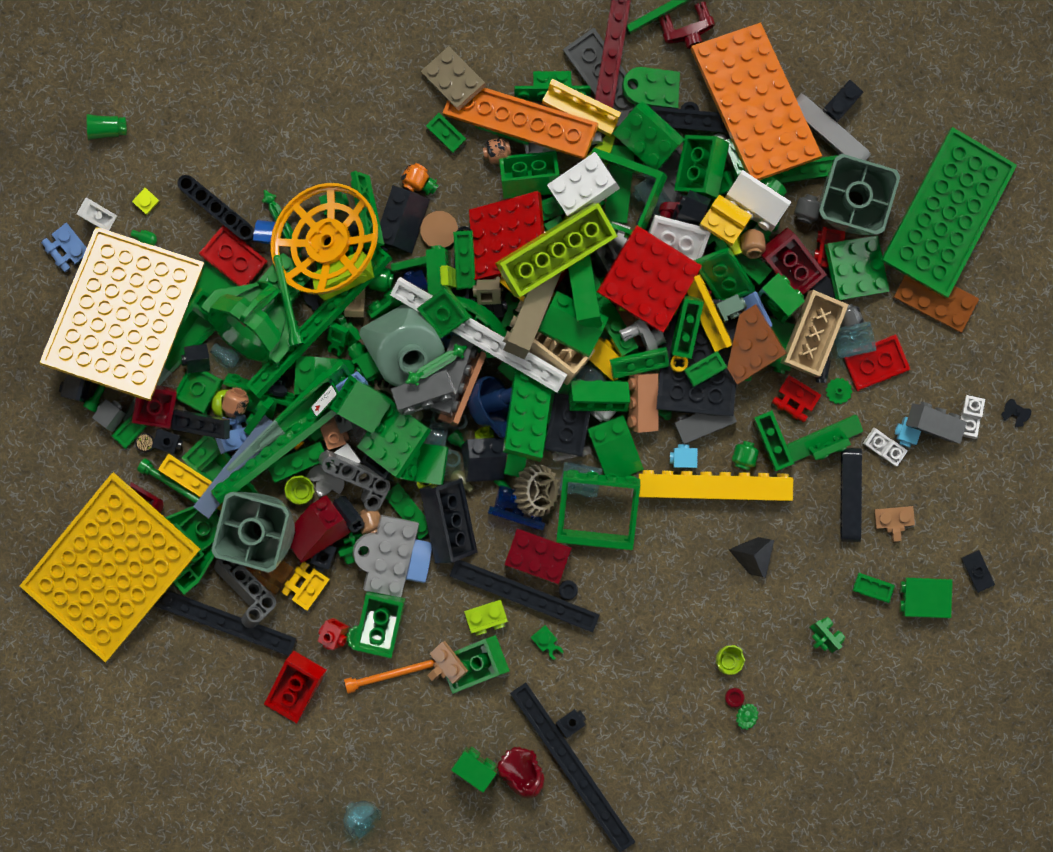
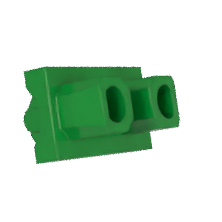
M350 531V537L343 539L346 545L338 547L340 557L343 556L346 564L355 562L353 547L356 540L362 536L361 533L354 535ZM362 546L359 548V550H361L362 555L367 554V546Z
M829 617L818 620L809 628L815 633L812 635V638L816 641L813 644L814 649L820 646L823 651L828 648L833 653L842 647L841 644L845 636L839 630L834 634L828 630L833 625Z

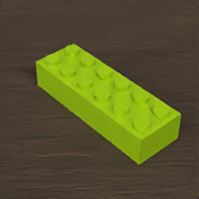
M592 203L495 264L514 297H521L618 236L599 203Z

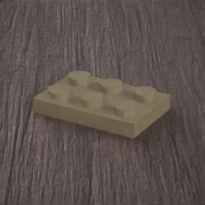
M450 46L421 71L458 111L487 86Z

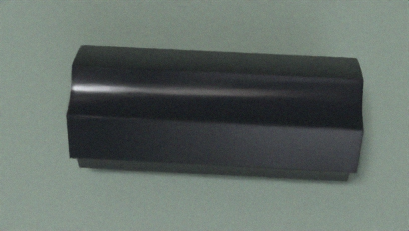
M339 496V498L333 501V505L344 518L351 532H358L364 527L365 522L346 496Z

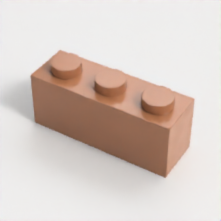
M647 371L630 375L627 381L630 394L629 417L627 419L629 430L637 433L658 431V410H656L658 374Z

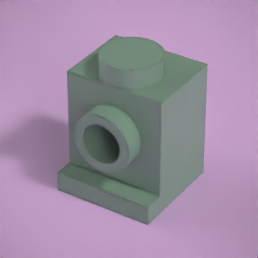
M737 294L716 304V308L723 323L726 324L729 317L731 320L739 317V314L747 308L744 299L739 298Z

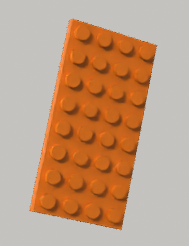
M761 22L691 47V52L746 173L757 180H762L821 159L822 154Z

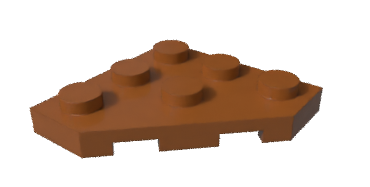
M757 304L739 314L727 367L737 384L742 383L787 354Z

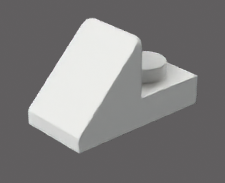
M85 198L77 212V215L108 231L117 217L114 213L88 198Z

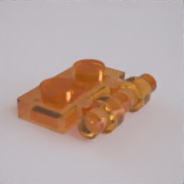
M282 560L276 569L268 573L271 575L268 581L260 575L261 570L247 568L268 591L275 595L280 589L274 585L276 580L283 584L294 569V567Z

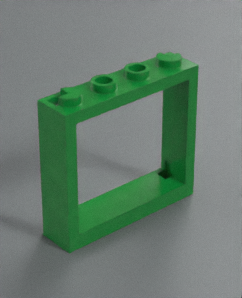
M593 148L592 153L596 152L602 162L655 180L638 223L639 227L646 230L666 182V174L651 167ZM610 222L616 234H624V238L628 239L632 232L631 229Z
M577 470L564 471L556 542L633 550L640 479H637L635 476L618 477L616 474L598 475L596 472L579 473ZM568 482L633 488L628 536L563 529Z

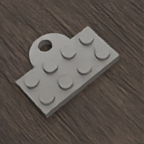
M380 515L377 532L365 534L356 541L353 547V558L361 569L367 571L363 586L365 591L397 597L402 596L418 530V522ZM362 546H367V554L363 556L359 555V548Z

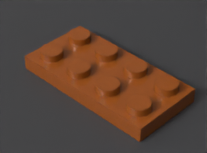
M904 275L893 297L962 333L979 301V298L954 286L949 297L944 298Z

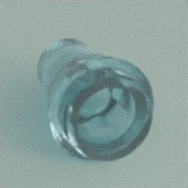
M217 343L213 345L210 351L226 367L234 368L240 359L237 351Z

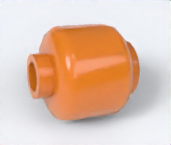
M418 163L408 165L401 176V182L404 184L403 188L412 192L421 191L429 179L428 170Z

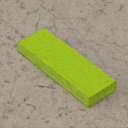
M448 265L441 266V285L448 286L451 289L457 288L456 269Z

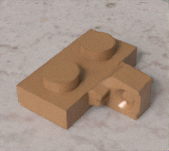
M913 506L874 510L876 529L887 528V532H892V542L901 541V531H905L904 526L915 525Z
M446 641L441 642L430 653L431 657L435 660L433 664L435 669L428 674L431 681L437 680L440 676L442 678L447 676L451 683L454 684L468 672Z

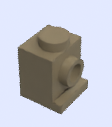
M500 277L491 280H477L476 286H473V297H477L479 305L501 304Z

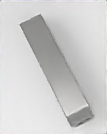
M800 93L796 100L809 128L840 155L845 154L865 161L870 157L871 153L867 148L807 96Z

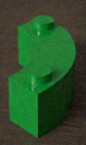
M456 296L471 316V319L505 337V328L490 310L473 300ZM485 351L487 358L495 357L492 354Z

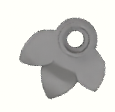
M321 465L314 466L307 474L308 479L316 481L318 496H324L332 489L340 494L344 488V480L326 473Z

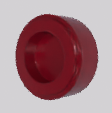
M731 688L725 694V701L731 707H739L744 702V693L738 688Z

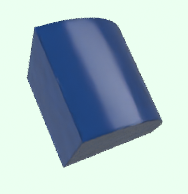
M257 220L253 241L271 244L272 231L276 222Z

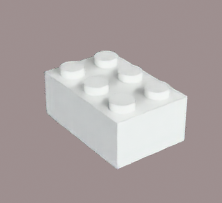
M596 152L547 185L568 217H571L592 203L601 202L620 189Z

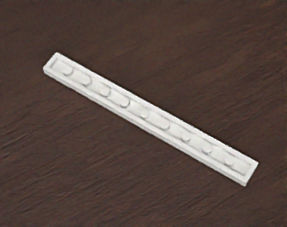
M401 277L397 280L390 294L418 311L417 307L432 297L429 293ZM471 318L452 331L555 392L560 390L568 375L528 352L524 360L504 351L503 349L506 344L503 342L504 337Z

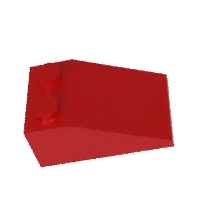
M293 651L285 660L264 705L298 723L327 669Z

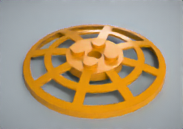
M324 183L307 188L289 201L276 220L271 236L273 264V257L280 255L279 246L291 247L292 259L297 267L288 273L284 270L286 282L291 287L304 293L318 295L332 293L344 288L360 276L372 259L378 239V224L375 212L363 195L347 185ZM335 191L348 193L360 201L352 210L344 204L335 203ZM327 192V203L316 206L308 212L300 206L308 198ZM364 207L369 211L373 223V233L364 235L363 224L359 217ZM335 209L349 214L343 223L335 219ZM327 210L326 219L318 222L313 220L312 217ZM295 211L301 219L294 229L292 238L281 239L284 225L291 213ZM356 221L359 236L350 237L348 228ZM307 223L310 229L306 239H298L302 228ZM331 237L330 244L325 246V239ZM371 242L365 260L357 269L354 263L359 258L364 243ZM358 244L357 250L350 260L345 255L349 245ZM297 247H305L309 255L302 263L298 256ZM340 260L344 267L329 274L330 265ZM315 261L323 264L321 274L313 273L306 268ZM347 270L352 274L342 283L325 289L328 279L337 277ZM302 272L310 278L319 280L317 290L309 289L299 285L292 279Z

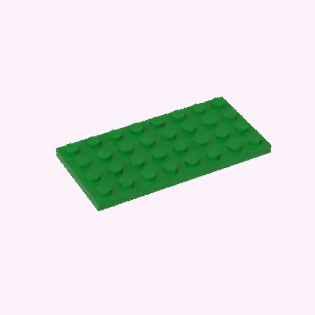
M951 127L881 261L944 298H948L1017 165Z

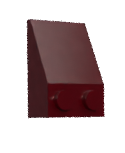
M787 227L766 244V250L761 255L776 275L779 273L781 276L787 277L790 281V286L794 290H799L802 294H805L827 275L796 234Z
M327 495L312 503L295 522V534L290 548L301 563L350 533L344 518Z

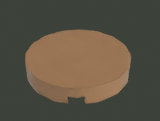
M434 211L428 214L420 226L423 241L429 247L441 245L447 248L454 243L453 232L458 230L455 218L444 211Z

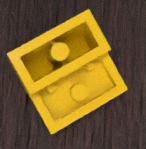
M719 195L701 221L700 226L733 246L752 218V215Z

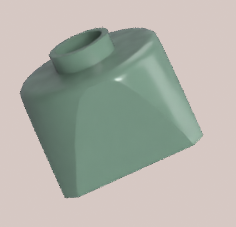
M845 154L835 157L820 197L819 212L827 223L838 230L858 235L880 234L885 231L900 175L897 170ZM853 191L860 193L863 197L862 205L852 203L849 199V193Z
M406 304L370 322L360 330L359 335L386 382L396 387L406 384L405 381L409 376L408 372L416 373L420 367L444 354V346L435 329L424 319L420 312Z
M230 492L224 497L211 551L215 558L269 573L276 569L291 547L295 534L293 516L288 507L278 498L258 493ZM255 523H258L261 527V537L255 534Z

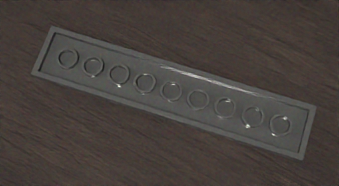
M592 28L565 47L563 52L585 83L591 86V91L595 95L604 41L595 28ZM621 65L613 109L621 112L617 127L636 106L628 101L623 94L622 81L627 73ZM633 81L627 82L630 89L637 88ZM680 147L659 169V171L664 172L667 176L662 191L670 202H678L680 197L683 196L674 191L682 153Z

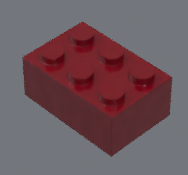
M517 529L504 565L559 584L571 547Z

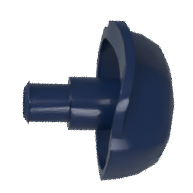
M482 377L475 382L467 401V407L477 424L493 428L497 435L503 439L505 438L512 387L506 389L502 381L496 377Z

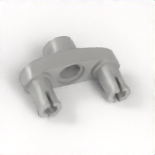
M640 319L619 331L624 342L640 335L646 351L658 349V346L666 343L663 333L656 329L650 331L645 322Z

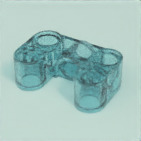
M433 412L429 427L432 431L427 436L426 444L445 446L449 429L463 430L467 427L468 419L465 414L461 416L465 419L464 425L454 427L445 422L437 423L435 417L438 413ZM448 449L447 458L450 454H456L458 461L454 465L449 464L447 461L446 467L456 468L461 463V456L457 451Z

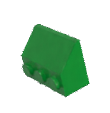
M557 291L544 314L537 332L589 358L609 317L600 313L602 326H582L577 322L574 300Z

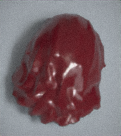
M513 747L511 750H507L505 752L506 755L501 756L502 760L498 762L499 776L522 798L538 796L543 789L545 778L542 768L538 765L537 756L534 751L522 749L521 747Z

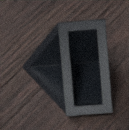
M757 537L729 549V551L750 575L766 578L774 540Z

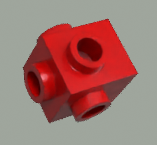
M335 618L326 620L319 629L318 634L320 636L317 641L328 650L343 647L347 641L346 634L350 626Z

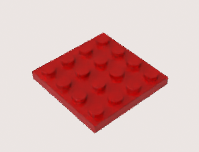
M535 191L469 209L470 229H472L474 236V280H489L502 276L495 263L544 233L540 192Z
M636 225L597 293L661 333H664L702 265Z

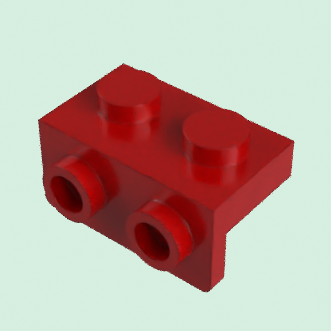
M823 227L822 231H818L817 242H820L819 250L815 249L814 259L820 267L829 268L824 245L844 241L845 231L827 229V227Z

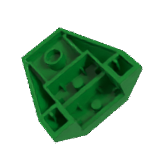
M193 506L165 517L201 549L172 583L183 595L199 583L214 558L211 550L219 522L217 514H212L208 519Z

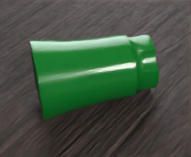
M87 114L88 141L127 135L126 117L118 118V116Z

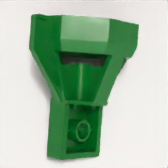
M284 253L280 255L282 265L287 273L297 267L294 261ZM274 264L256 283L214 290L201 306V309L209 315L208 321L222 340L247 359L268 363L271 360L273 363L278 364L291 349L288 344L290 331ZM301 272L292 280L303 287H307L312 278ZM287 283L291 304H293L302 292Z

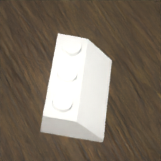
M743 170L725 196L727 200L751 214L752 218L750 220H754L762 229L771 232L791 203V201Z

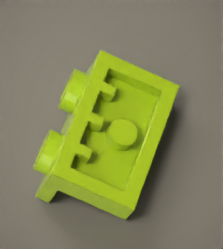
M501 600L464 611L470 632L475 633L476 636L487 633L486 629L494 627V630L505 627L504 623L508 622Z

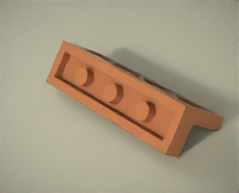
M481 351L477 353L475 359L472 358L470 364L472 370L470 376H466L464 381L466 387L463 395L460 394L458 402L460 403L457 412H454L452 417L439 414L438 420L454 427L458 425L485 360V352Z

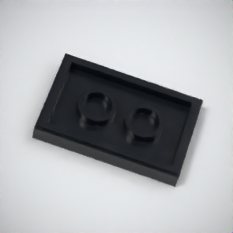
M555 393L544 450L582 457L591 411H570L569 395Z

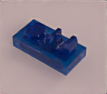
M500 485L495 504L522 512L521 509L517 508L519 503L514 502L516 496L513 493L516 490Z

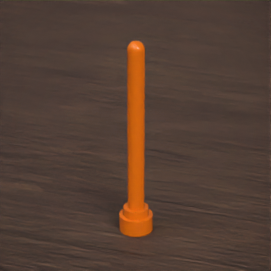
M428 660L357 680L356 678L352 679V677L346 678L344 682L347 693H354L361 686L432 668L435 661Z

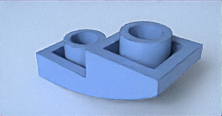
M415 539L406 580L426 582L432 550L431 542Z

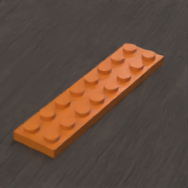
M483 88L459 111L449 101H447L443 110L444 116L580 159L586 158L599 126L597 122L488 88Z

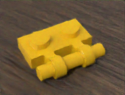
M304 561L295 568L294 571L296 572L290 580L285 582V587L281 592L286 596L289 595L291 590L296 594L292 600L308 611L330 579L315 568L310 574L307 573L306 570L310 564ZM304 577L306 579L300 588L297 587L296 584L299 579Z

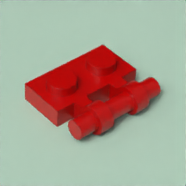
M788 375L778 391L785 396L782 400L775 396L771 403L776 405L780 411L784 410L792 415L793 419H798L804 423L808 416L803 414L802 411L804 408L812 411L821 394ZM789 399L799 404L797 409L787 404Z

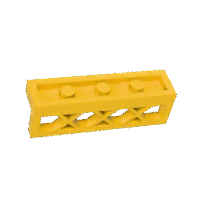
M554 79L551 80L548 91L542 100V104L552 109L597 122L599 125L597 131L611 137L621 115V112Z
M699 274L694 277V281L687 293L688 296L702 298L704 301L700 321L716 352L731 346L733 343L702 276Z
M170 454L167 455L158 471L199 497L203 495L212 483V481ZM223 503L218 506V510L221 511Z

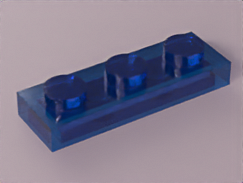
M499 504L489 508L488 514L539 530L544 529L545 523L542 522L543 518L531 516L530 519L524 517V513L514 509L511 513L505 511L506 507Z

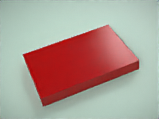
M224 225L198 254L237 286L249 284L268 262Z
M896 334L843 355L856 391L911 370Z

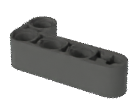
M324 451L320 454L319 463L326 473L364 488L361 494V501L368 511H377L381 507L390 489L388 480L383 479L369 467L334 452ZM350 466L347 472H342L344 467ZM361 474H367L364 479H359ZM384 481L381 486H376L377 482ZM375 498L372 503H367L368 499Z
M218 558L214 565L215 571L250 606L242 616V624L247 628L256 627L274 609L276 599L243 565ZM235 575H239L242 580L236 579ZM248 589H253L255 594H251ZM262 602L267 603L269 608H265ZM249 614L254 615L256 620H252Z

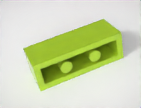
M363 251L354 263L357 269L362 265L367 256ZM354 254L348 256V258L351 260ZM339 260L331 264L329 274L343 268V263ZM371 260L366 269L352 283L335 292L320 294L319 296L325 301L374 278ZM322 269L314 273L321 274ZM347 270L337 277L328 279L325 289L342 283L352 274ZM313 279L314 289L317 290L319 280Z

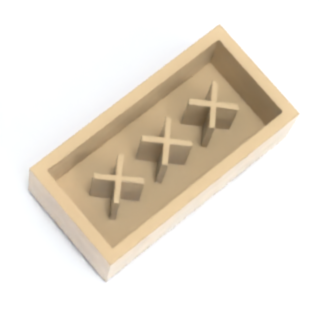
M815 290L808 291L785 350L787 354L782 357L780 363L811 376L820 377L848 304Z
M537 332L529 352L568 374L563 382L568 385L586 365L595 350L593 349L588 358Z

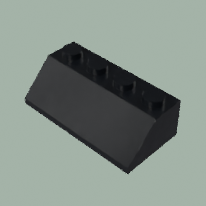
M462 478L444 481L443 485L431 484L420 488L435 563H452L478 553Z

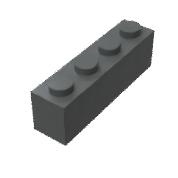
M452 335L447 351H453V345L455 344L460 346L466 345L467 349L465 350L464 357L462 359L456 357L453 362L440 369V372L447 370L456 396L452 397V400L442 403L440 401L434 403V406L429 408L430 411L452 417L453 413L457 412L460 403L458 402L460 394L463 395L466 387L464 381L466 376H470L472 370L470 365L472 358L475 359L478 353V348H476L475 344L456 335Z

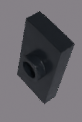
M980 550L961 557L977 593L995 585Z

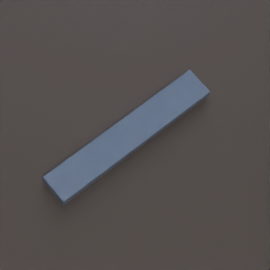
M264 416L193 506L208 519L220 505L211 490L218 483L227 479L232 472L244 466L249 459L254 458L261 452V450L232 471L227 470V467L273 422L268 417Z

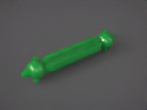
M264 190L262 202L269 204V211L276 222L282 210L279 204L275 202L276 195ZM286 221L282 235L284 239H291L293 230L288 221ZM297 247L299 258L302 257L301 251L303 247Z
M453 345V351L445 352L420 367L416 373L408 372L409 376L405 383L419 385V379H425L453 362L456 357L462 359L467 346Z

